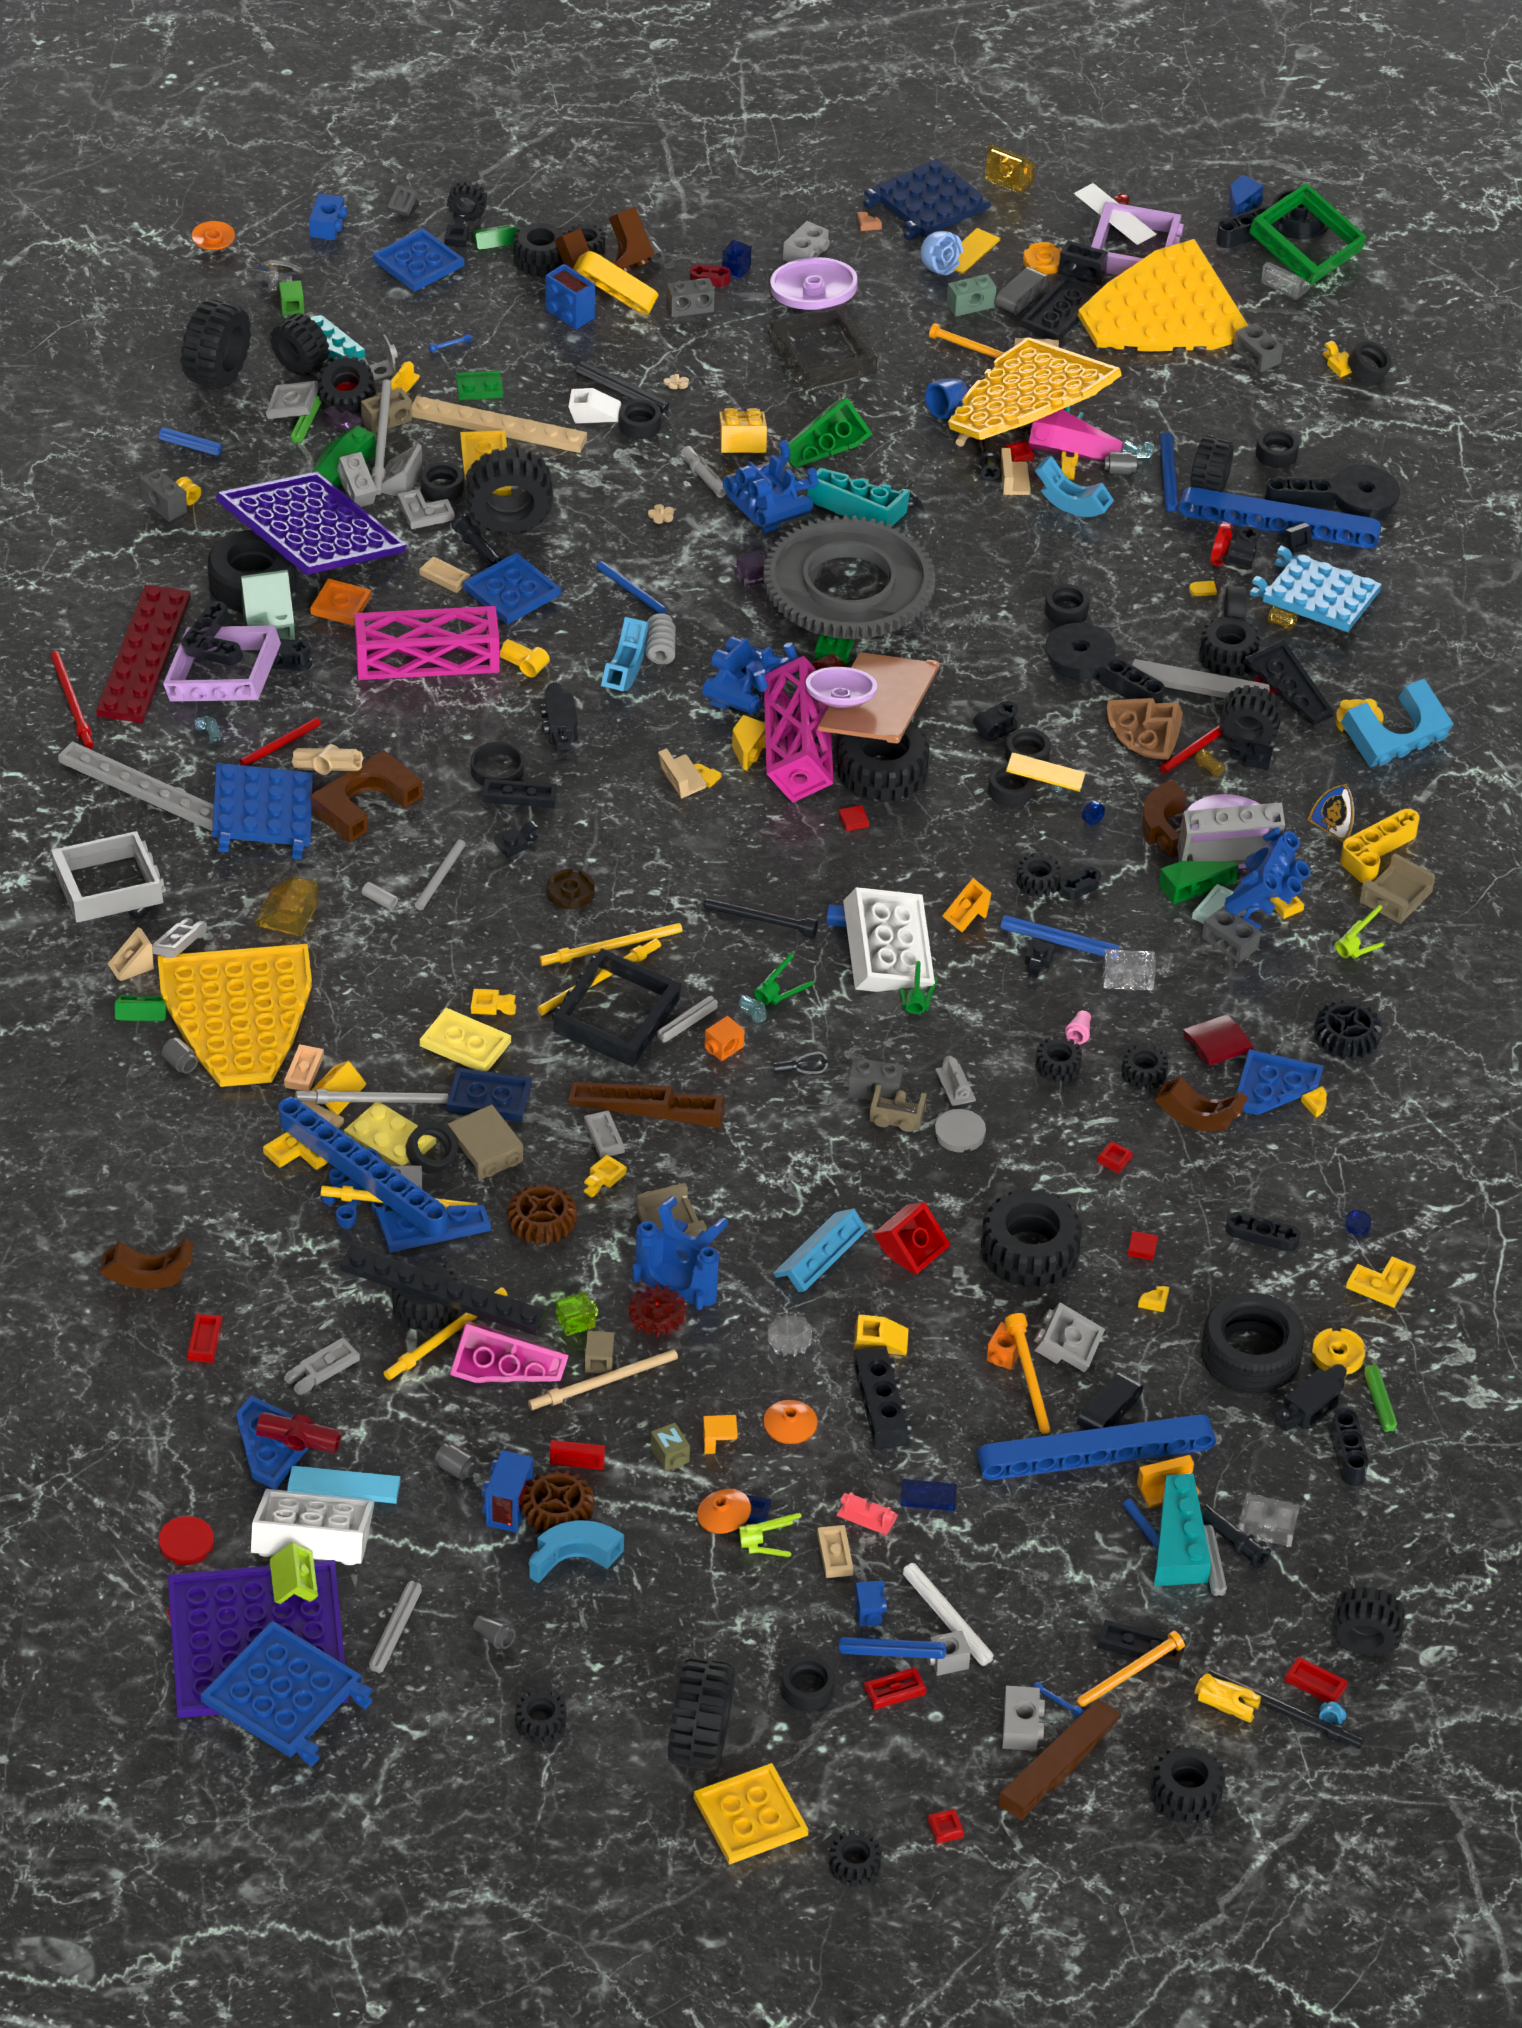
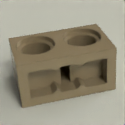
M402 388L390 392L387 429L412 421V400ZM381 394L361 401L362 423L374 434L378 433Z

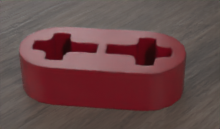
M696 264L690 268V280L710 278L712 286L724 287L730 283L731 271L725 266Z

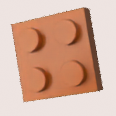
M328 579L310 608L311 615L354 626V613L363 612L372 597L371 589Z

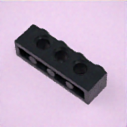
M887 1346L855 1350L854 1370L874 1449L907 1446V1435L911 1434V1422L904 1415L906 1413V1404L904 1397L900 1398L899 1396L901 1391L899 1377H894V1357L889 1356Z

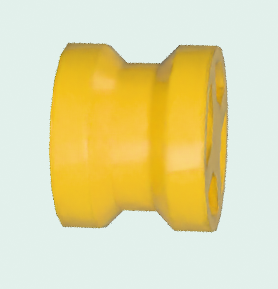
M181 477L175 482L186 491L187 505L197 502L201 496V488L197 484H193L192 480L188 477Z

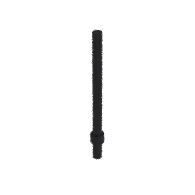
M1211 1669L1208 1672L1212 1677L1254 1691L1255 1694L1261 1696V1705L1327 1734V1738L1336 1742L1341 1740L1358 1749L1363 1744L1364 1738L1344 1730L1345 1727L1335 1722L1332 1724Z

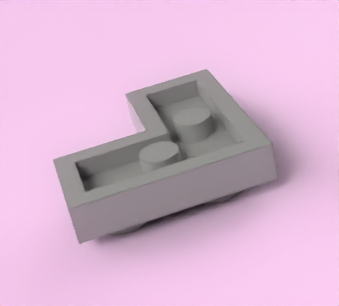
M419 489L397 494L399 505L411 529L453 521L455 519V513L448 499L426 503Z

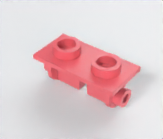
M852 1492L843 1494L841 1499L843 1505L837 1513V1516L886 1536L898 1517V1514L891 1511L890 1507L886 1508L873 1502L870 1504L867 1500L855 1496Z

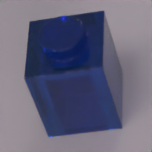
M732 239L723 250L722 266L729 268L732 276L742 278L751 267L752 246Z

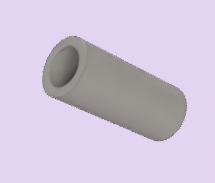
M367 882L362 889V895L389 910L394 909L397 905L398 897L371 882Z

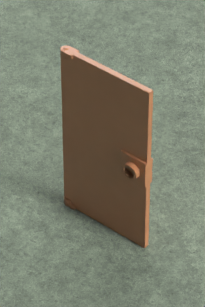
M860 652L851 668L866 672L876 680V695L868 702L850 708L829 706L818 725V731L899 743L939 669L940 663L935 660L921 661Z

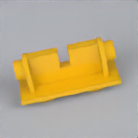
M404 362L401 365V369L391 379V391L402 388L407 394L420 378V375L414 373V364L412 362Z

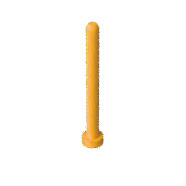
M936 323L932 325L929 332V338L936 339L939 337L995 359L1005 353L942 330L940 325Z
M1175 1630L1170 1632L1168 1640L1078 1697L1076 1701L1078 1706H1087L1174 1648L1177 1651L1184 1648L1185 1644L1181 1636Z

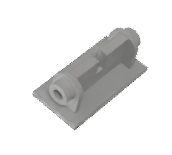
M946 1056L943 1059L942 1067L936 1068L935 1071L951 1106L975 1102L976 1098L957 1059L952 1056Z

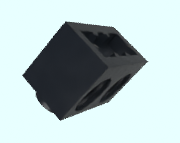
M1068 240L1060 252L1058 273L1099 285L1106 274L1108 252Z

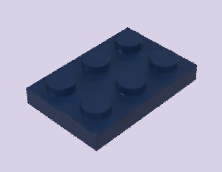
M457 1067L447 1101V1111L471 1114L493 1105L503 1119L522 1122L532 1087V1078Z

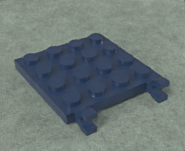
M934 159L871 187V189L865 190L864 194L868 199L863 201V205L868 209L881 202L906 222L905 227L909 229L908 232L904 233V237L908 241L920 234L927 237L936 231H940L990 208L991 200L938 159Z

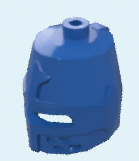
M945 378L936 380L928 384L925 392L927 408L937 418H950L955 414L957 407L963 406L962 399L968 392V388L961 379Z

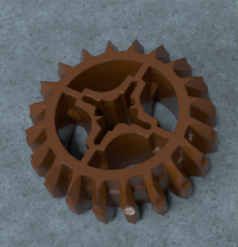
M547 1182L544 1186H538L535 1183L532 1188L526 1185L524 1191L517 1190L515 1196H511L510 1204L507 1207V1223L512 1233L517 1235L518 1240L525 1238L527 1244L534 1241L537 1246L540 1242H545L549 1246L550 1241L559 1243L560 1238L567 1239L569 1232H573L577 1221V1206L572 1195H567L566 1189L559 1190L557 1184L549 1187Z
M557 1468L555 1473L551 1474L546 1470L544 1476L536 1474L534 1480H528L527 1487H524L522 1491L520 1507H522L523 1519H526L528 1527L534 1526L537 1533L542 1530L545 1532L565 1522L588 1521L593 1515L595 1500L593 1499L592 1488L588 1487L587 1480H581L579 1474L571 1476L569 1470L564 1474L560 1473ZM543 1497L544 1499H542V1502L540 1504H537V1502ZM575 1502H578V1504L572 1509L571 1507H573V1504Z

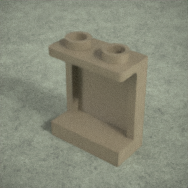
M1394 854L1391 858L1390 866L1374 882L1367 880L1362 885L1360 902L1372 909L1382 905L1379 913L1401 924L1432 893L1435 875L1400 855Z
M493 1105L447 1124V1127L453 1132L457 1140V1146H460L475 1166L478 1180L491 1177L523 1161V1143Z
M686 1183L671 1185L637 1195L636 1212L641 1223L651 1221L659 1229H664L658 1210L665 1200L670 1196H674L677 1199V1205L671 1209L674 1222L677 1219L688 1224V1228L684 1233L690 1236H698L702 1230L707 1231L704 1220L698 1221L688 1199Z

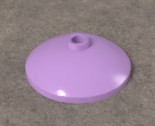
M828 667L816 670L807 677L805 684L807 692L815 700L835 708H850L864 704L877 693V682L871 675L861 670L847 667Z

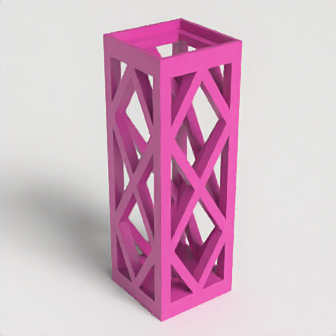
M496 606L354 613L358 680L500 672ZM474 615H486V619ZM439 617L429 623L415 620V618ZM455 618L476 625L459 635L438 628ZM364 621H376V622H374V623H372V624H370V625H368V626H365V622H364ZM394 621L414 628V630L398 638L376 631ZM486 631V634H484V635H478V634H480V633ZM425 633L434 636L428 638H417ZM366 637H368V638H370V639H373V640H371V641H366ZM423 648H437L429 653L420 650ZM456 648L478 655L460 665L439 657ZM367 651H376L367 656ZM395 651L417 658L399 668L378 661ZM489 659V665H477ZM427 662L440 666L436 668L415 669ZM367 666L380 671H367Z
M805 656L765 674V679L769 686L764 691L767 775L792 803L833 784L831 733L818 731V725L829 706L821 702L818 704L806 690V679L816 669ZM799 671L800 681L791 674ZM787 679L798 687L792 699L782 690ZM797 706H799V708H798V710H797V712H796V714H795V708H796ZM776 711H777L780 715H782V718H781L780 722H779V719H778V716H777ZM816 736L818 737L820 746L814 742ZM801 743H802V748H801L800 752L797 753V751H798V749H799V747H800V745H801ZM778 755L782 757L783 760L779 761Z

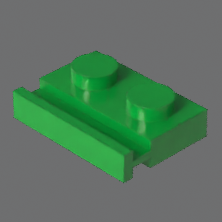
M500 370L456 373L459 401L503 398Z
M820 634L814 659L832 662L841 660L844 661V664H848L855 639L833 638Z

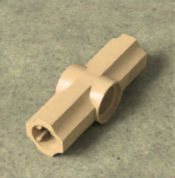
M329 744L325 748H297L293 752L292 763L294 768L299 770H316L318 773L326 775L331 771L360 770L362 768L363 755L357 749H339L337 746Z

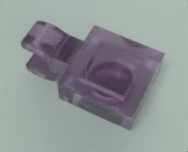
M329 406L324 410L328 414L324 421L332 425V428L339 433H343L357 425L363 427V420L348 410L341 413L333 406Z

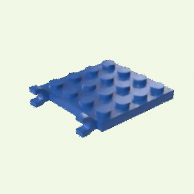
M216 763L212 837L219 838L218 851L228 852L230 839L292 845V859L301 860L302 849L304 846L309 847L311 840L313 773Z
M271 1621L201 1694V1702L291 1758L297 1752L301 1759L312 1767L319 1760V1756L315 1754L319 1746L307 1740L349 1695L352 1696L353 1700L360 1707L366 1710L372 1703V1698L369 1697L372 1689L364 1684H360L362 1677L359 1673L276 1622Z

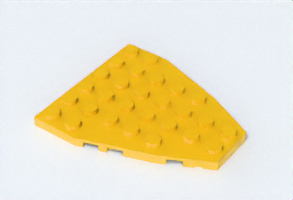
M1195 239L1155 250L1108 282L1078 310L1077 315L1096 347H1113L1124 350V346L1137 347V351H1172L1173 347H1185L1187 351L1193 350V347L1206 346V350H1214L1234 344L1235 331L1249 326Z
M1028 337L999 356L994 361L995 367L992 371L987 369L984 372L985 379L977 380L962 399L963 406L956 408L955 414L948 421L951 430L982 440L1026 425L1096 395L1101 389L1121 377V370L1118 367Z
M308 944L179 954L175 958L158 956L161 999L167 1000L166 1008L187 1045L196 1053L200 1063L219 1086L272 1083L294 1042L312 988Z

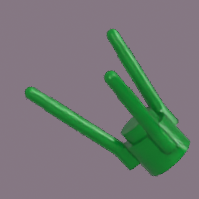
M790 953L778 968L774 969L766 980L754 990V996L761 1004L768 1005L771 1002L773 1005H776L781 1000L814 985V981H810L778 995L780 987L774 980L794 957V953Z
M916 961L914 988L910 989L907 995L904 988L899 989L902 1008L913 1014H921L929 1009L930 1000L938 978L934 977L935 984L929 987L927 995L924 994L922 989H919L920 961Z

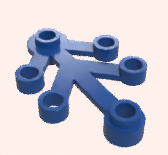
M366 1148L382 1160L381 1156L375 1149ZM337 1168L329 1171V1182L334 1185L333 1187L343 1188V1185L353 1186V1189L366 1190L352 1179L344 1182L346 1175ZM321 1196L322 1202L327 1205L334 1204L337 1201L335 1197ZM352 1199V1202H347L346 1205L340 1206L336 1210V1222L340 1227L349 1229L356 1224V1208L359 1200ZM371 1202V1210L374 1214H376V1208H385V1211H387L385 1203Z

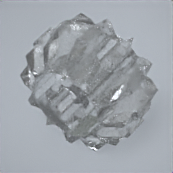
M785 1312L783 1318L775 1316V1319L768 1327L769 1345L773 1346L774 1353L782 1351L784 1357L787 1353H791L794 1357L797 1355V1352L805 1354L807 1347H810L812 1343L811 1324L807 1323L806 1317L798 1318L797 1313L789 1316Z

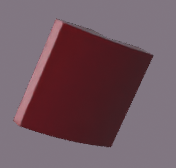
M1227 1014L1183 1029L1184 1038L1197 1048V1056L1208 1065L1249 1052V1049L1253 1050V1045L1244 1031Z

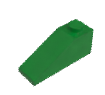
M1181 861L1161 868L1159 887L1174 905L1210 892L1217 884L1226 886L1236 882L1238 863L1235 861Z

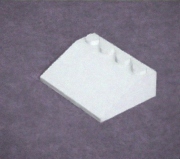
M856 887L843 900L855 990L880 992L900 988H914L916 961L921 962L920 987L934 985L923 895Z
M266 1489L252 1522L251 1553L271 1557L291 1542H294L312 1551L314 1561L335 1560L345 1565L361 1564L365 1554L375 1500Z

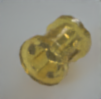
M1274 605L1269 612L1267 622L1271 625L1274 623L1285 628V631L1290 632L1296 624L1298 614L1295 612L1290 613Z

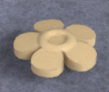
M679 374L671 375L670 378L664 379V384L670 389H685L689 383L687 377L679 378Z
M658 504L654 506V510L648 511V516L654 518L653 521L655 523L661 524L663 520L665 522L673 520L674 509L672 507L664 509L663 505Z

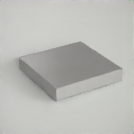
M309 381L276 385L266 411L267 418L309 415L319 390L318 382Z

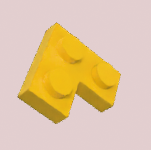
M287 1132L263 1146V1153L279 1168L298 1156H301L316 1170L328 1163Z
M1391 1257L1381 1274L1357 1264L1347 1281L1346 1288L1394 1308L1413 1277L1416 1266Z

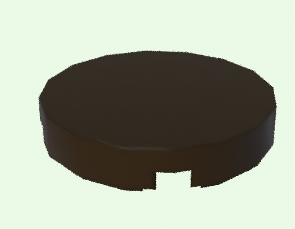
M573 869L560 870L548 879L546 895L549 901L557 907L578 909L589 904L594 898L595 882L584 871L573 872Z

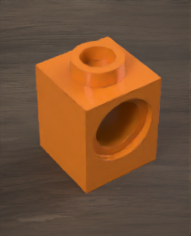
M726 1016L705 1030V1048L709 1054L723 1061L744 1047L745 1030L729 1016Z
M1001 1322L988 1344L987 1361L996 1366L1011 1370L1019 1357L1015 1337L1007 1331L1006 1324Z

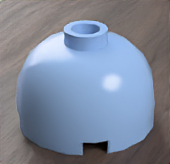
M936 231L928 235L924 240L920 252L921 261L928 270L939 275H949L960 264L958 258L959 254L963 253L962 242L959 236L951 232Z

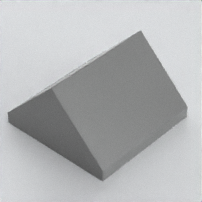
M419 443L389 460L385 467V479L382 481L381 493L397 496L398 493L412 490L422 472V446Z

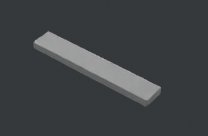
M1135 659L1132 666L1161 681L1165 687L1226 698L1231 690L1235 691L1237 687L1244 688V685H1249L1250 687L1255 685L1259 686L1260 689L1266 688L1269 690V684Z

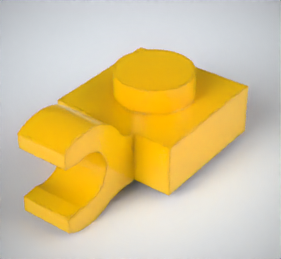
M1334 341L1325 343L1324 346L1328 350L1324 351L1323 355L1328 359L1327 365L1340 378L1352 373L1348 366L1349 354L1346 351L1340 353Z
M1063 451L1061 454V470L1069 480H1074L1075 466L1078 464V453H1074L1072 458L1066 457V452Z
M474 989L471 1014L496 1015L497 1010H501L504 1014L513 1015L516 1012V1005H514L515 995H499V990Z
M609 1155L604 1156L590 1168V1176L584 1181L588 1185L584 1193L592 1198L600 1191L603 1184L610 1188L626 1175L627 1167Z

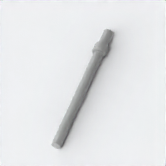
M390 380L382 381L375 466L372 468L371 474L377 490L376 495L381 494L382 481L385 479L384 457L391 392Z
M316 1089L315 1091H296L295 1098L299 1101L315 1102V1104H327V1102L447 1104L448 1093L327 1092V1089Z

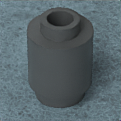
M1109 452V456L1104 457V470H1108V474L1113 475L1136 473L1137 455H1131V452Z
M180 1038L169 1039L164 1043L161 1055L178 1072L187 1074L196 1068L198 1064L196 1053Z
M443 1444L435 1457V1461L439 1463L441 1469L460 1480L472 1477L477 1469L476 1457L455 1444Z

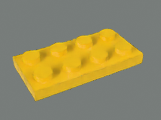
M505 430L460 432L464 481L471 465L476 460H480L482 455L485 453L491 454V451L495 449L500 451L507 448ZM505 486L496 489L492 493L503 497L512 496L511 486Z

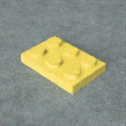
M448 1008L443 1010L420 1038V1047L474 1070L488 1072L511 1043V1035Z
M374 1103L344 1129L346 1135L364 1148L375 1149L381 1156L382 1161L388 1165L412 1166L406 1155L405 1145L408 1137L418 1125L384 1104ZM423 1135L418 1140V1147L423 1155L436 1144V1138L431 1135Z

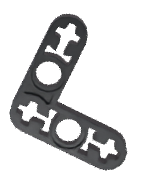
M217 601L208 605L182 638L181 645L186 655L225 665H235L242 660L243 653L238 643L214 637L229 618V612L225 603ZM208 626L210 627V628L207 629V630L200 631L201 629H203V628H205V627H208ZM212 647H217V648H216L215 650H213V651H207L208 649H210V648H212Z

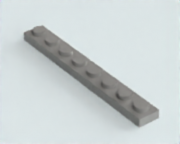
M71 742L58 755L59 763L212 831L214 805L75 742Z

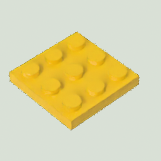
M772 1763L694 1791V1800L729 1865L808 1836V1827Z

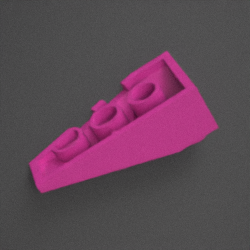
M1062 409L1033 421L1029 439V446L1033 450L1062 454L1064 451L1067 456L1073 457L1074 453H1078V458L1104 462L1105 456H1109V452H1121L1123 444L1122 441Z
M466 1320L450 1375L475 1383L561 1381L569 1355Z

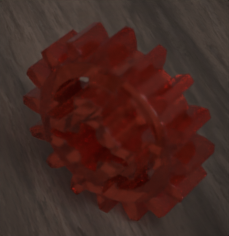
M656 1284L655 1289L652 1290L649 1286H645L644 1293L639 1290L636 1291V1297H631L629 1305L631 1324L637 1323L636 1329L638 1331L643 1328L646 1329V1335H649L651 1331L655 1332L656 1337H659L662 1331L670 1335L671 1328L678 1331L679 1324H684L686 1316L684 1297H679V1291L676 1290L671 1293L669 1292L670 1286H666L663 1290L660 1289L659 1284Z

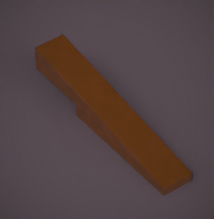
M573 1082L568 1099L569 1105L722 1128L726 1111L723 1095L673 1093L672 1086Z
M1098 1699L1000 1792L999 1806L1022 1821L1051 1788L1053 1790L1057 1789L1121 1718V1713Z

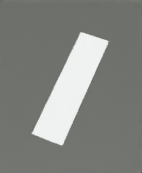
M1094 183L1073 193L1099 215H1102L1106 202L1117 203ZM1112 210L1109 223L1138 245L1156 235L1154 231L1130 212Z

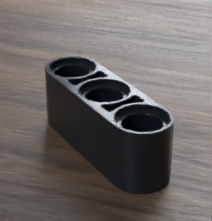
M1118 1372L1082 1410L1078 1417L1077 1425L1085 1430L1115 1426L1138 1401L1144 1386L1122 1372Z
M1340 1408L1335 1411L1333 1416L1331 1438L1343 1481L1348 1485L1358 1486L1365 1481L1369 1459L1356 1412L1349 1408Z

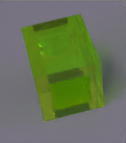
M586 1291L556 1300V1319L565 1336L595 1327L598 1308L594 1300L590 1301Z

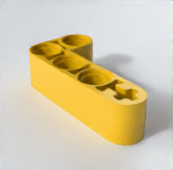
M587 251L579 256L573 267V270L595 283L597 287L641 314L649 315L658 297V293L654 289L595 252ZM569 275L574 282L581 285H585L573 276Z
M1403 809L1345 839L1342 845L1340 864L1361 883H1365L1367 880L1374 882L1378 878L1380 857L1416 838L1420 819L1419 814L1412 809Z

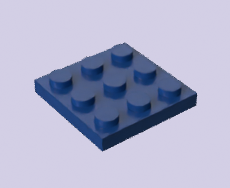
M424 228L373 253V261L413 292L464 266L463 257Z
M517 552L463 582V589L483 606H496L497 617L507 625L561 595V588Z

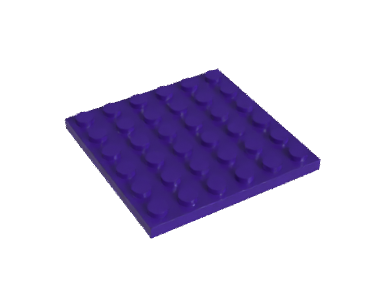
M318 472L218 492L216 501L223 505L227 511L235 515L240 522L252 529L270 547L276 549L286 560L293 563L306 575L404 553L407 547L406 543Z
M335 1560L314 1562L318 1597L311 1602L295 1594L281 1604L274 1602L270 1566L168 1575L178 1718L220 1714L201 1702V1694L271 1621L276 1622L345 1665ZM348 1697L342 1703H349Z

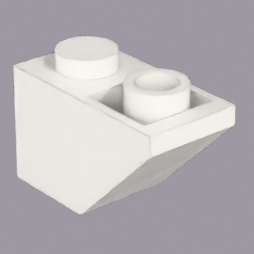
M594 388L571 390L569 409L575 423L618 422L621 408L619 400Z

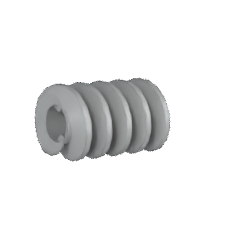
M659 613L652 615L647 621L649 626L646 635V655L649 660L656 664H668L675 658L676 626L672 622L670 615Z

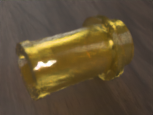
M1202 749L1196 754L1195 760L1197 765L1206 768L1214 777L1217 778L1224 772L1225 765L1213 757L1210 750Z

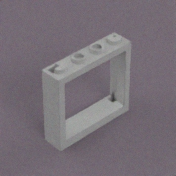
M1282 802L1184 811L1177 846L1179 862L1187 861L1188 855H1191L1192 861H1235L1238 864H1245L1247 856L1271 841H1265L1263 836L1191 842V836L1269 828V832L1277 827L1282 835L1285 828ZM1198 824V829L1191 830L1192 825Z
M137 831L51 850L55 875L76 923L163 903L162 893L166 892L163 878L160 879L158 867L154 865L151 852L148 853L146 841H141ZM134 857L146 881L144 884L82 897L71 871Z

